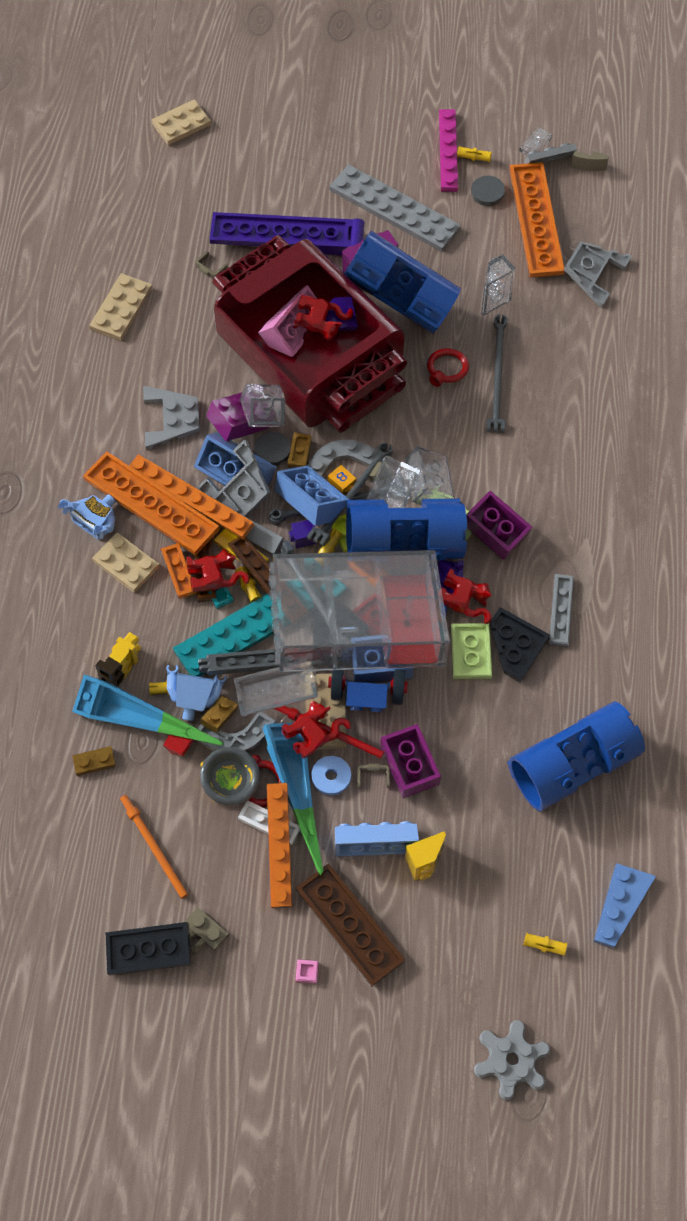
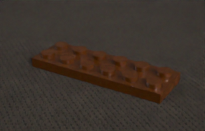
M329 863L323 867L321 875L317 871L296 887V891L371 987L405 962L403 956Z

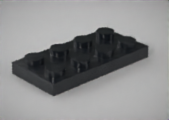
M188 922L105 932L107 975L109 976L192 965Z

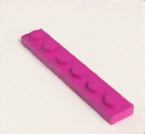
M439 109L441 192H458L456 109Z

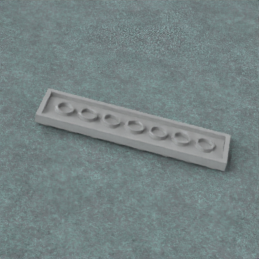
M349 164L329 186L331 192L441 252L461 228L460 224Z

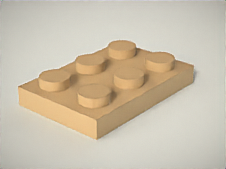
M195 99L151 119L153 126L167 145H171L211 126L210 119Z
M116 533L92 557V561L134 593L160 567L158 562L119 533Z

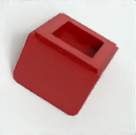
M169 735L163 746L171 754L184 756L194 740Z

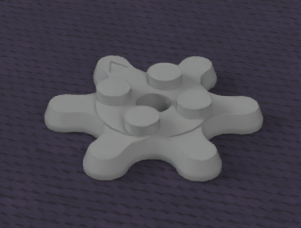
M515 1020L510 1024L509 1034L504 1038L497 1037L490 1030L483 1031L479 1037L480 1043L488 1049L489 1057L486 1061L479 1062L474 1066V1074L481 1079L488 1076L497 1077L500 1081L499 1096L505 1101H509L514 1097L515 1087L519 1083H527L534 1090H541L545 1086V1078L536 1071L535 1064L539 1059L546 1058L550 1054V1046L543 1041L537 1044L527 1043L524 1038L525 1025L520 1020ZM514 1053L518 1057V1063L510 1065L506 1060L507 1055Z

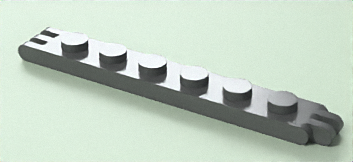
M313 646L210 654L206 658L199 659L198 664L199 672H207L208 675L335 665L343 663V658L341 657L342 655H337L326 664L313 652Z

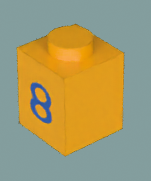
M340 465L328 475V482L346 496L357 482V478Z

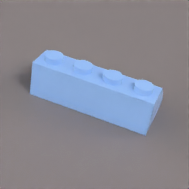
M404 821L400 824L383 822L379 825L362 823L359 826L341 824L339 827H335L336 857L405 854L406 846L419 841L417 824H412L409 821Z

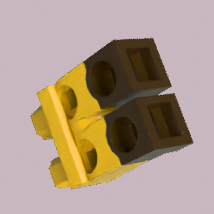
M130 632L124 639L118 637L116 644L112 648V653L105 662L99 660L95 665L100 680L119 687L132 669V664L136 665L139 661L137 656L141 650V646L137 644L139 637Z

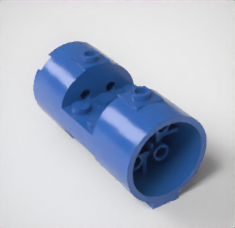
M372 230L366 236L344 272L358 287L432 334L440 327L461 291L459 286L403 252L400 248Z
M460 498L423 499L421 508H389L385 500H347L346 545L349 561H389L390 552L398 553L405 551L411 553L422 551L424 559L434 561L463 559L465 557L467 517L465 506L460 502Z
M613 701L580 719L565 730L511 757L507 761L511 776L529 804L537 811H542L575 793L580 785L602 773H610L642 755L641 753L645 752L644 739L638 725L634 726L632 720L628 717L631 715L628 710L620 703Z

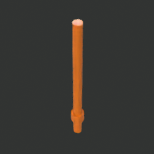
M127 795L122 796L120 800L127 810L126 814L129 819L133 820L180 898L187 897L188 893L141 819L140 811L136 806H133Z

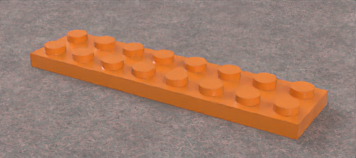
M543 162L510 165V176L529 277L564 275V264Z
M108 451L83 475V479L105 495H111L121 506L195 556L220 530L219 525Z

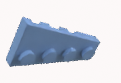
M616 863L593 942L611 948L615 947L656 876Z

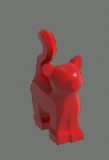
M301 294L298 308H307L310 310L309 315L297 313L293 328L297 329L299 326H302L312 332L323 334L327 340H332L338 334V328L342 326V322L325 321L328 311L334 310L337 317L342 320L351 319L354 312L353 309L349 308L347 313L344 314L339 305Z
M225 549L216 556H205L197 560L186 557L188 574L202 573L203 576L200 579L190 578L193 592L216 591L224 587H230L237 582L238 578H242L244 583L248 584L250 577L243 571H237L232 574L229 580L223 579L220 569H236L233 564L236 557L232 556Z
M450 568L444 585L455 591L453 594H450L445 588L441 587L435 600L449 606L455 612L463 613L469 617L483 615L485 617L484 624L490 623L492 615L487 609L477 608L471 610L469 608L471 597L486 607V600L492 595L489 585L487 583L476 584L468 578L459 577Z
M312 701L309 704L308 712L300 715L293 724H284L281 732L286 739L301 734L304 741L294 743L293 749L297 754L301 753L304 759L327 742L335 740L339 736L340 725L350 729V721L346 718H337L332 723L331 733H326L317 721L327 717V712L331 707H325L323 704Z

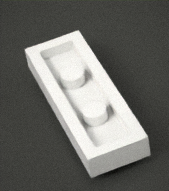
M247 800L238 816V820L268 834V810ZM289 821L290 846H292L301 829L299 825Z

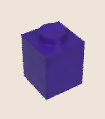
M309 520L291 523V531H288L290 542H294L295 548L318 544L314 542V538L312 540L307 539L309 532L315 527Z

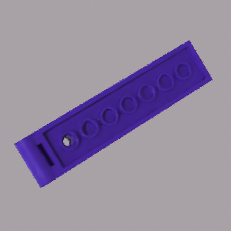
M213 212L209 240L210 244L261 246L270 241L274 236L280 235L290 246L303 239H309L324 254L342 255V251L347 247L354 246L364 240L365 222L358 218L337 219Z

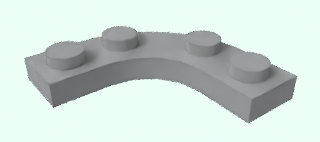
M337 440L321 447L307 466L324 477L330 466L341 459H350L368 467L377 456L378 450L355 440Z
M259 710L250 724L244 730L237 733H225L220 730L215 733L200 725L199 730L222 741L224 745L203 741L198 742L212 751L223 747H236L248 752L265 739L264 725L275 724L276 721Z

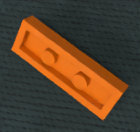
M176 543L161 548L178 599L197 594V592H193L191 589V575L188 574L187 564L180 545Z

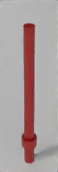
M278 702L274 707V710L287 715V718L293 721L302 715L300 710L294 707L289 708ZM317 721L326 733H331L330 726ZM339 731L337 739L382 759L384 751Z

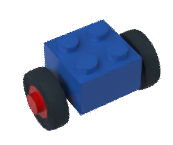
M334 665L332 677L329 676L328 688H331V700L341 701L346 685V706H350V710L362 711L363 707H370V711L382 712V708L387 707L388 689H390L392 694V703L394 705H402L404 693L407 694L408 682H405V670L395 669L391 684L390 682L388 684L348 682L349 680H346L344 676V666Z

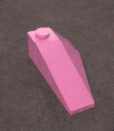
M308 285L304 286L258 332L270 348L291 357L303 345L304 340L302 338L304 332L308 330L302 326H299L297 329L293 328L297 313L308 315L310 313V310L307 308H298L300 296L302 294L317 299Z

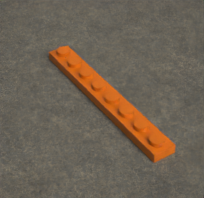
M139 454L129 465L208 519L243 540L254 527L253 521Z

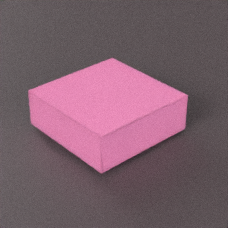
M297 960L296 982L317 984L319 962Z

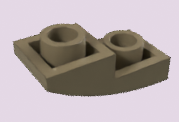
M575 151L571 167L591 171L606 170L609 156L593 151L591 156Z

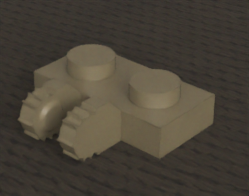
M198 907L184 921L189 923V929L191 930L190 942L196 935L200 938L192 947L191 952L193 954H197L205 944L216 951L229 936L224 929Z

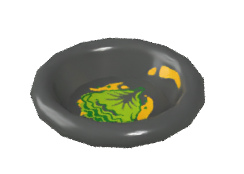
M223 747L212 752L204 760L200 770V780L205 793L213 801L226 806L239 805L249 800L257 791L260 782V771L255 759L246 751L236 747Z

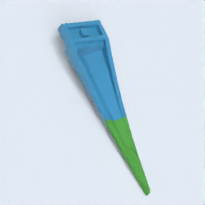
M90 675L83 676L72 710L76 714L90 719L224 745L222 741L107 681Z
M293 723L265 724L263 731L268 744L267 750L281 783L288 784V801L317 871L321 875L323 873V866L312 806L308 757L303 759L301 753L297 754L293 749V744L303 742L304 738L301 734L289 739L285 738L281 732L282 726Z

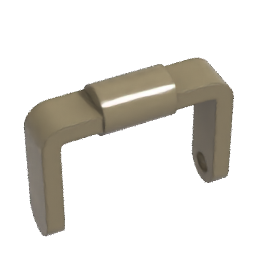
M205 251L196 260V267L214 279L218 273L226 270L228 265L224 264L214 273L204 264H201L209 256V252Z
M379 764L358 766L357 788H360V771H386V787L390 788L389 766Z

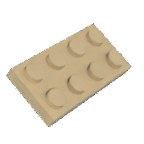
M121 273L90 323V330L122 341L153 289L152 284Z
M332 673L305 674L306 712L309 710V704L312 701H316L325 707H331L327 712L328 716L318 720L319 722L332 727L335 719L340 717L346 718L344 691L341 701L331 700V688H328L329 676L332 677ZM340 725L339 731L346 734V727ZM336 738L317 750L346 749L347 743Z

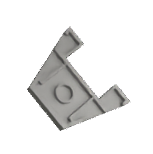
M580 241L564 270L602 308L610 293L595 284L607 262L624 270L632 256L629 254H618V251L603 250L600 246Z
M143 386L144 404L163 403L164 431L145 432L146 450H150L153 448L152 446L158 444H166L169 440L180 439L200 432L198 397Z
M243 440L233 452L245 466L221 490L217 488L210 478H206L197 489L247 517L270 494V491L249 442Z

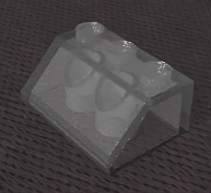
M503 254L492 258L488 262L483 292L482 316L511 301L516 268Z
M417 446L405 458L412 502L422 505L423 499H455L447 456Z
M386 455L382 458L366 500H385L389 508H406L421 470Z

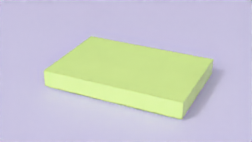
M489 623L451 624L453 679H492Z

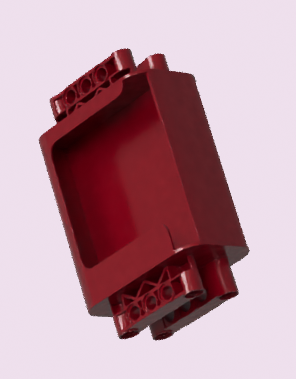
M276 235L270 241L261 245L214 277L212 283L222 293L216 299L214 305L218 335L307 427H315L327 420L339 433H342L393 395L402 391L406 386V381L398 374L408 363L403 357V330L311 240L303 239L290 246L280 235ZM306 285L309 286L317 299H324L328 302H331L333 298L352 297L358 325L357 330H338V334L332 340H327L321 333L307 330L302 338L304 340L303 345L292 357L270 348L258 333Z

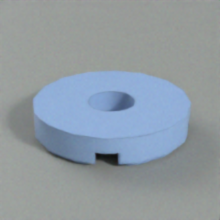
M323 757L313 766L311 772L312 783L322 794L329 796L338 795L347 789L350 784V767L340 757ZM328 772H335L337 777L334 780H329L326 778V774Z

